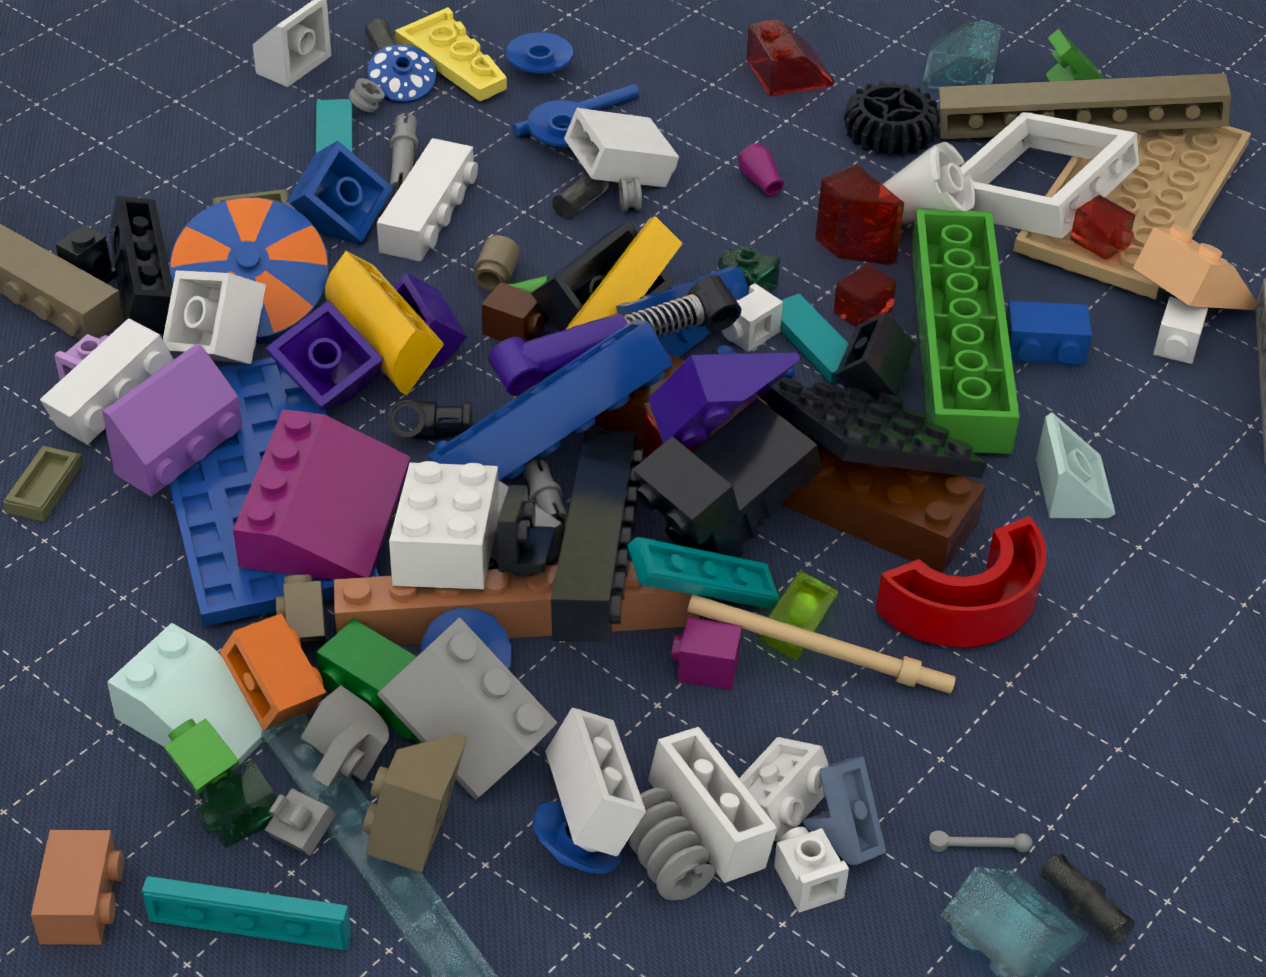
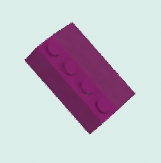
M283 409L233 528L238 567L291 575H312L313 578L327 580L372 577L406 478L409 463H411L410 456L324 414Z

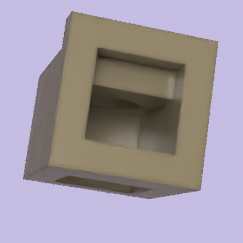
M312 575L284 577V596L276 597L277 615L282 613L289 627L297 632L301 643L325 641L326 629L321 581H312Z

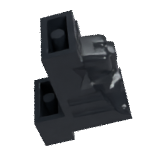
M756 398L693 452L672 436L637 465L633 472L638 484V489H636L638 498L649 510L653 511L657 508L667 523L665 532L675 545L740 558L743 554L742 546L744 542L750 538L755 539L758 536V527L763 525V520L771 519L776 514L778 506L786 501L787 496L795 488L806 486L813 477L822 471L817 444Z

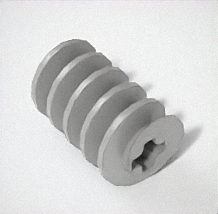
M663 787L649 789L640 794L646 813L628 839L629 845L638 854L639 862L647 869V874L656 884L659 894L664 899L671 901L684 900L705 888L713 879L716 869L713 865L707 864L710 853L704 846H699V836L694 831H690L691 824L684 816H681V808L675 802H672L671 793Z

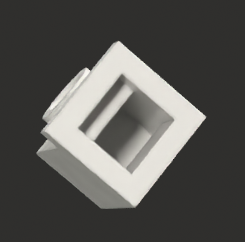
M754 283L749 286L748 295L740 300H736L742 308L739 318L730 327L722 330L726 339L749 352L780 332L783 301Z
M796 827L786 832L781 841L777 842L774 867L798 912L800 913L844 898L849 868L845 861H840L823 829L808 832L805 827Z

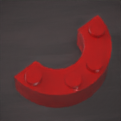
M1030 516L993 530L986 565L988 570L982 574L968 577L949 576L931 569L920 559L881 573L876 611L897 631L931 644L970 649L999 641L1023 626L1030 618L1036 606L1046 563V546L1042 533Z

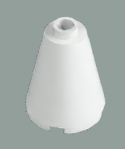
M947 142L933 145L870 194L867 209L871 219L886 227L915 222L916 209L968 211L972 209L975 204L974 185L971 175L964 177L959 167L965 163L962 156Z

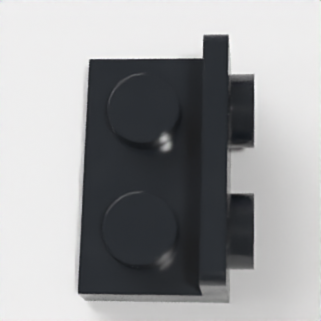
M509 485L497 520L499 572H512L520 577H529L546 571L555 539L554 527L535 526L536 506L534 501H528L527 485Z

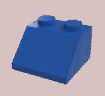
M337 140L314 155L286 202H289L296 211L305 216L319 234L358 245L364 240L393 187Z

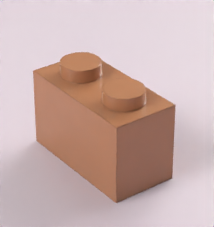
M111 830L49 831L31 912L39 944L102 945L105 925L112 924L115 918L116 900L115 894L112 893L114 881H121L124 869L123 852L116 851Z

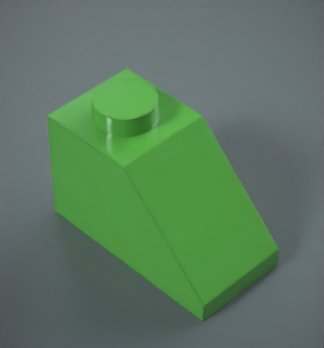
M206 718L198 724L193 719H190L168 735L172 742L164 746L166 753L199 799L240 771L238 758Z

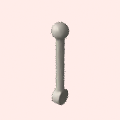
M937 830L932 832L929 837V847L936 852H943L948 846L1010 847L1023 853L1028 852L1033 844L1031 837L1025 833L1017 834L1015 838L950 837L945 832Z

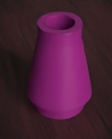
M755 143L747 146L740 152L738 156L740 172L763 190L766 196H774L783 189L784 182L779 176L771 152L767 147Z

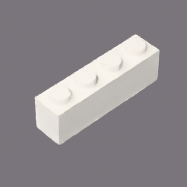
M431 139L377 221L379 253L421 262L429 248L435 247L440 230L443 226L449 224L455 206L462 203L468 185L473 184L476 180L478 164L474 162L472 146Z

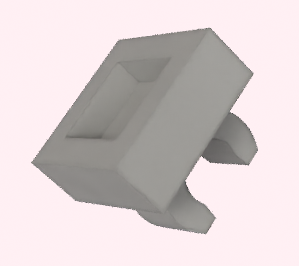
M291 788L286 797L280 794L269 810L273 818L265 831L274 839L311 856L336 816V813L329 806Z

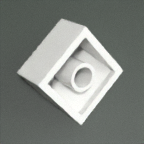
M327 0L311 1L276 25L253 44L256 74L289 87L331 56Z

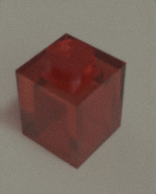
M1099 194L1076 209L1070 240L1100 258L1108 260L1119 251L1126 250L1134 238L1132 229L1136 215Z
M867 263L836 283L833 313L855 328L857 325L886 311L891 313L893 311L897 281Z

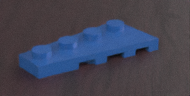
M727 267L695 278V281L671 286L666 291L651 293L640 297L639 300L616 305L618 313L625 317V315H631L633 312L637 313L640 310L644 311L646 308L650 309L652 306L656 307L659 304L663 305L665 302L669 303L671 300L682 299V297L687 296L695 283L711 275L720 276L736 300H740L748 295L749 288L741 267ZM693 325L692 328L686 327L685 330L680 329L679 332L674 331L673 334L667 333V336L661 335L658 339L667 354L679 358L712 332L706 326Z

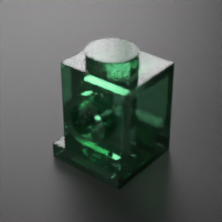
M744 244L735 251L726 249L720 256L718 268L721 270L727 267H741L748 288L755 283L771 293L778 287L780 256L773 254L769 258Z
M252 759L243 763L244 772L231 778L222 779L214 786L204 790L205 803L196 807L197 815L205 831L208 834L216 832L225 848L265 829L273 818L269 810L276 801L275 792Z

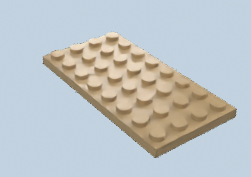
M1231 126L1130 131L1137 133L1139 166L1062 239L1021 230L1015 239L1013 251L1035 260H1041L1062 267L1067 271L1097 279L1102 283L1121 287L1137 295L1156 299L1162 287L1133 269L1153 227L1171 228L1174 224L1186 228L1195 235L1247 148L1251 137L1250 132ZM1073 156L1045 197L1052 198L1091 159Z

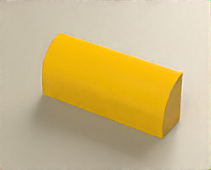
M348 251L344 252L327 278L325 285L326 302L329 300L383 358L382 371L398 390L407 396L444 343L373 264Z

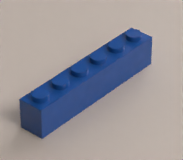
M634 319L427 457L430 461L439 464L465 465L468 463H479L484 466H498V481L502 478L510 480L521 474L526 469L525 463L535 456L544 457L557 450L561 446L559 440L572 432L578 434L590 428L596 422L594 417L606 409L612 411L626 404L630 400L629 394L639 387L647 388L659 382L665 376L663 371L671 367L673 363L650 323Z

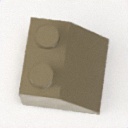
M454 734L397 749L389 768L379 767L371 789V796L377 797L378 802L377 804L371 802L362 827L363 832L370 833L365 854L423 872L450 803L467 736Z

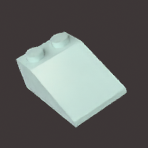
M173 623L166 627L107 681L115 718L163 747L172 742L168 735L178 726L190 719H193L198 724L206 718L238 758L240 765L277 728L274 727L265 732L262 730L223 657L207 642Z

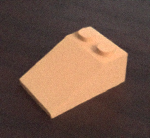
M1173 224L1171 228L1153 227L1133 269L1189 306L1255 310L1258 304L1235 267L1221 258L1223 253L1219 249L1206 243H1197L1192 239L1194 234L1179 225Z

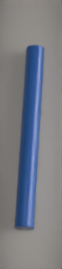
M635 84L578 103L585 105L590 110L599 111L639 97V89ZM528 119L513 124V133L517 138L530 134L527 127Z

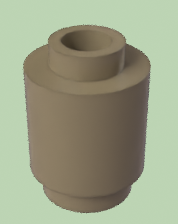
M495 235L489 237L485 241L474 266L476 283L482 289L491 292L500 282L509 284L521 256L519 246L505 236Z

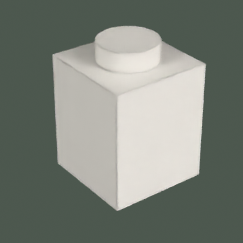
M1169 297L1153 355L1192 364L1208 307L1189 306L1178 298Z

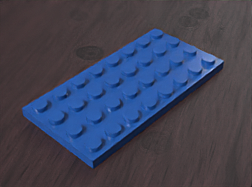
M273 358L252 361L251 364L240 363L218 367L238 395L242 428L169 484L203 627L275 612L276 597L284 596V577L291 576V574L238 567L233 528L282 410L302 411L327 416L326 409L320 410ZM376 566L372 577H379ZM312 577V581H321L323 601L334 599V580Z

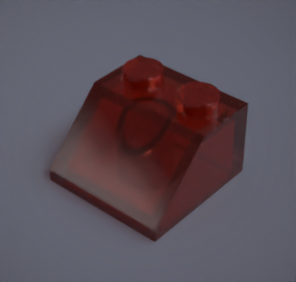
M765 20L762 23L750 24L748 26L746 60L769 96L833 86L834 79L811 45L783 21Z

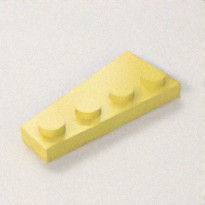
M449 7L395 30L396 42L398 44L414 46L424 51L433 61L436 71L478 101L488 99L507 89V77L489 55L482 54L480 44L475 38L470 39L467 36L465 26L460 21L456 22L454 20L453 12Z

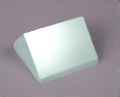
M1054 413L1045 416L1036 461L1049 518H1110L1115 515L1101 455Z

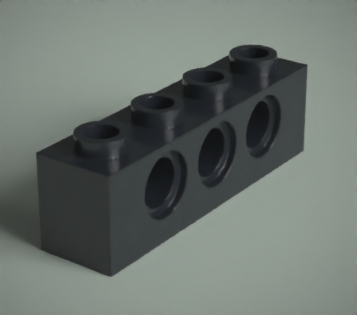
M117 196L109 235L124 320L126 321L129 318L156 333H164L173 285L156 201L154 199Z

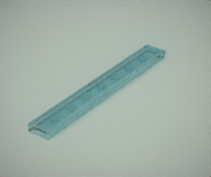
M302 712L262 731V743L296 791L329 806L336 813L326 833L429 977H498L421 872L365 854L370 833L363 832L362 827L370 802L351 777L348 778L342 775L329 787L312 777L325 754L301 738L310 722L306 715Z

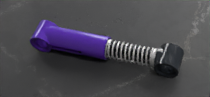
M711 275L695 283L687 296L682 297V299L671 300L669 303L665 302L663 305L652 306L650 309H644V311L633 312L631 315H625V317L616 313L527 342L520 337L508 338L492 349L488 359L506 391L511 396H519L634 319L649 322L655 334H659L657 335L658 338L661 335L667 336V333L679 332L680 329L685 330L686 327L692 328L693 325L706 326L710 332H719L735 323L741 314L742 308L720 276Z

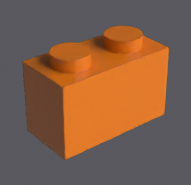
M282 613L233 631L220 651L221 656L264 732L311 713L327 693L323 687V680L319 671L311 666L301 648L297 632L289 627Z

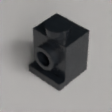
M82 225L55 244L58 257L107 284L117 277L116 269L111 266L105 235Z

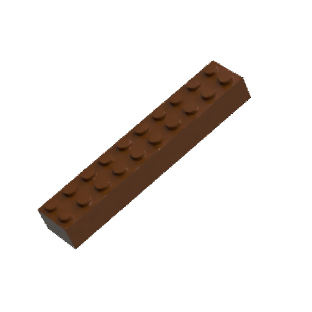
M668 354L673 365L663 371L665 374L663 379L650 387H639L629 394L630 400L626 404L612 411L606 409L594 417L596 420L594 424L610 431H636L637 443L657 450L664 443L648 398L685 361ZM765 403L817 444L822 471L813 477L806 486L795 488L781 505L909 561L920 559L931 569L944 573L979 523L985 485L959 475L843 461ZM700 445L686 448L693 452Z

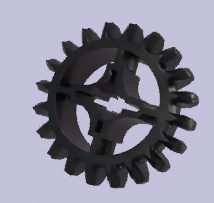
M880 81L877 86L867 84L865 89L859 88L854 95L850 96L847 109H845L844 121L847 136L853 139L854 144H862L863 150L872 149L875 151V155L887 153L889 157L892 154H899L904 157L906 152L917 154L919 149H927L929 143L934 142L939 128L940 117L937 102L931 100L930 94L921 93V89L918 87L912 89L908 86V83L897 85L895 82L885 84Z

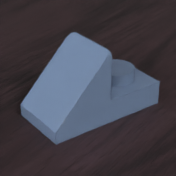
M864 756L849 758L820 768L823 793L827 799L829 811L803 820L804 826L810 831L822 828L836 854L849 865H857L887 853Z

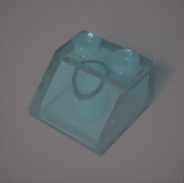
M967 21L931 44L922 87L939 90V87L992 84L1002 25L993 24L989 21Z
M975 867L940 915L953 926L951 934L957 941L971 950L978 948L992 960L989 963V967L999 977H1044L1089 936V933L1013 870Z

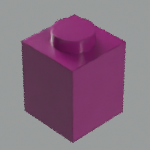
M687 617L684 634H675L671 661L679 663L678 681L732 690L739 659L742 626Z

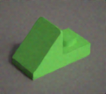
M1059 28L1048 37L1055 48L1051 54L1058 62L1046 73L1050 82L1104 79L1097 67Z

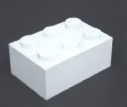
M433 461L409 463L389 540L392 586L484 589L499 514L498 466H484L479 463H468L465 465L439 464Z

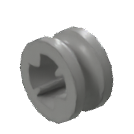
M364 78L358 79L355 83V88L349 93L351 102L366 112H375L378 108V102H381L385 96L383 90L377 84Z
M633 178L632 182H626L625 179L619 180V201L622 212H627L630 207H633L635 211H641L642 193L639 178Z

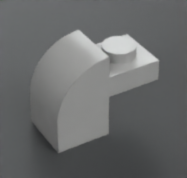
M343 686L338 687L321 701L301 736L303 740L325 754L312 777L327 787L342 775L349 778L354 774L364 781L389 739V731L382 717L370 705Z

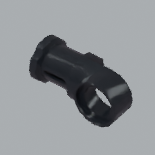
M400 401L389 411V426L395 434L404 438L435 439L437 435H459L472 426L471 402H464L463 406H438L436 402ZM410 407L417 411L420 420L414 430L406 432L397 426L396 416L401 409ZM441 419H459V422H441Z

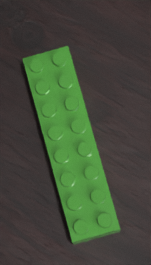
M916 209L911 248L927 422L948 429L950 431L948 435L950 438L970 444L974 448L973 452L1012 454L1020 417L992 212Z

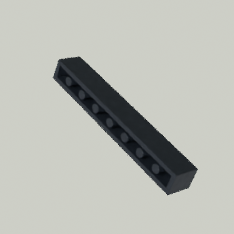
M585 430L551 596L552 641L610 643L612 625L621 624L622 600L625 599V577H628L630 553L627 545L632 541V533H634L635 512L638 509V496L636 494L638 484L633 469L644 460L643 447H636V431Z

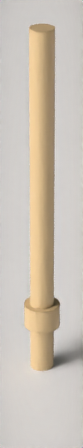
M692 594L687 608V612L722 623L739 625L744 630L896 677V682L914 687L915 684H920L951 694L955 684V676L921 666L922 661L907 656H903L901 660Z

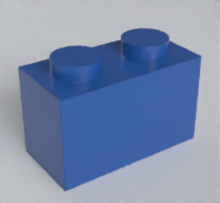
M1023 301L1008 302L1006 320L1012 362L1086 365L1092 338L1088 305Z

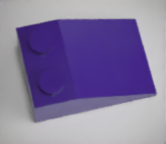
M798 352L691 355L648 398L663 443L672 436L685 447H694L705 442L708 436L729 422L756 398L762 397L800 361Z

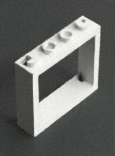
M1022 112L960 167L964 177L971 175L974 185L975 204L968 211L992 212L994 224L1062 239L1139 166L1137 133ZM1029 147L1091 159L1052 198L989 185L992 180Z

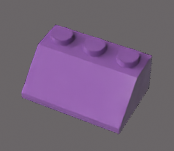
M197 343L102 411L115 475L151 497L163 487L172 483L180 474L196 462L202 460L209 452L226 439L235 435L242 428L238 395L206 350Z

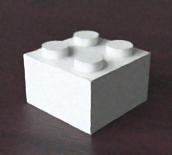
M176 271L163 341L169 352L181 355L197 343L206 350L213 361L251 364L266 284L230 273Z

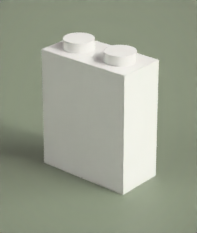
M576 108L564 137L591 179L619 182L620 179H625L626 182H632L633 178H639L640 185L666 188L679 159L677 153L651 118Z

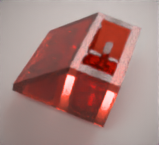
M858 164L821 178L815 239L837 258L891 266L897 261L904 202Z

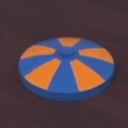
M259 197L226 200L210 206L196 215L179 234L171 253L169 269L172 285L176 271L230 273L266 284L256 344L275 341L318 309L325 297V285L329 276L327 251L320 234L312 223L288 205Z

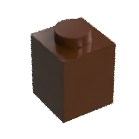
M500 282L482 303L483 335L500 341L512 337H520L527 342L532 340L534 336H539L544 328L545 314L542 313V308L531 292Z

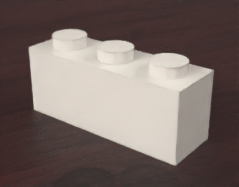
M128 318L49 390L40 401L58 428L88 445L105 429L102 411L174 359L160 334Z
M572 707L545 751L572 840L575 845L580 846L584 850L590 852L599 851L618 856L646 813L614 720Z
M696 727L658 739L648 781L654 788L663 787L671 793L672 802H675L681 808V816H684L690 822V831H694L699 836V846H704L710 853L708 862L715 867L716 873L722 881L726 883L765 869L778 828L703 731Z

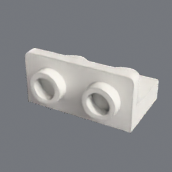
M777 737L739 778L778 828L774 841L780 842L786 832L798 827L823 799V782L819 769L828 766L829 763L822 746Z

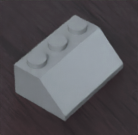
M460 617L377 693L422 743L454 734L467 736L456 780L475 800L528 754L558 723Z

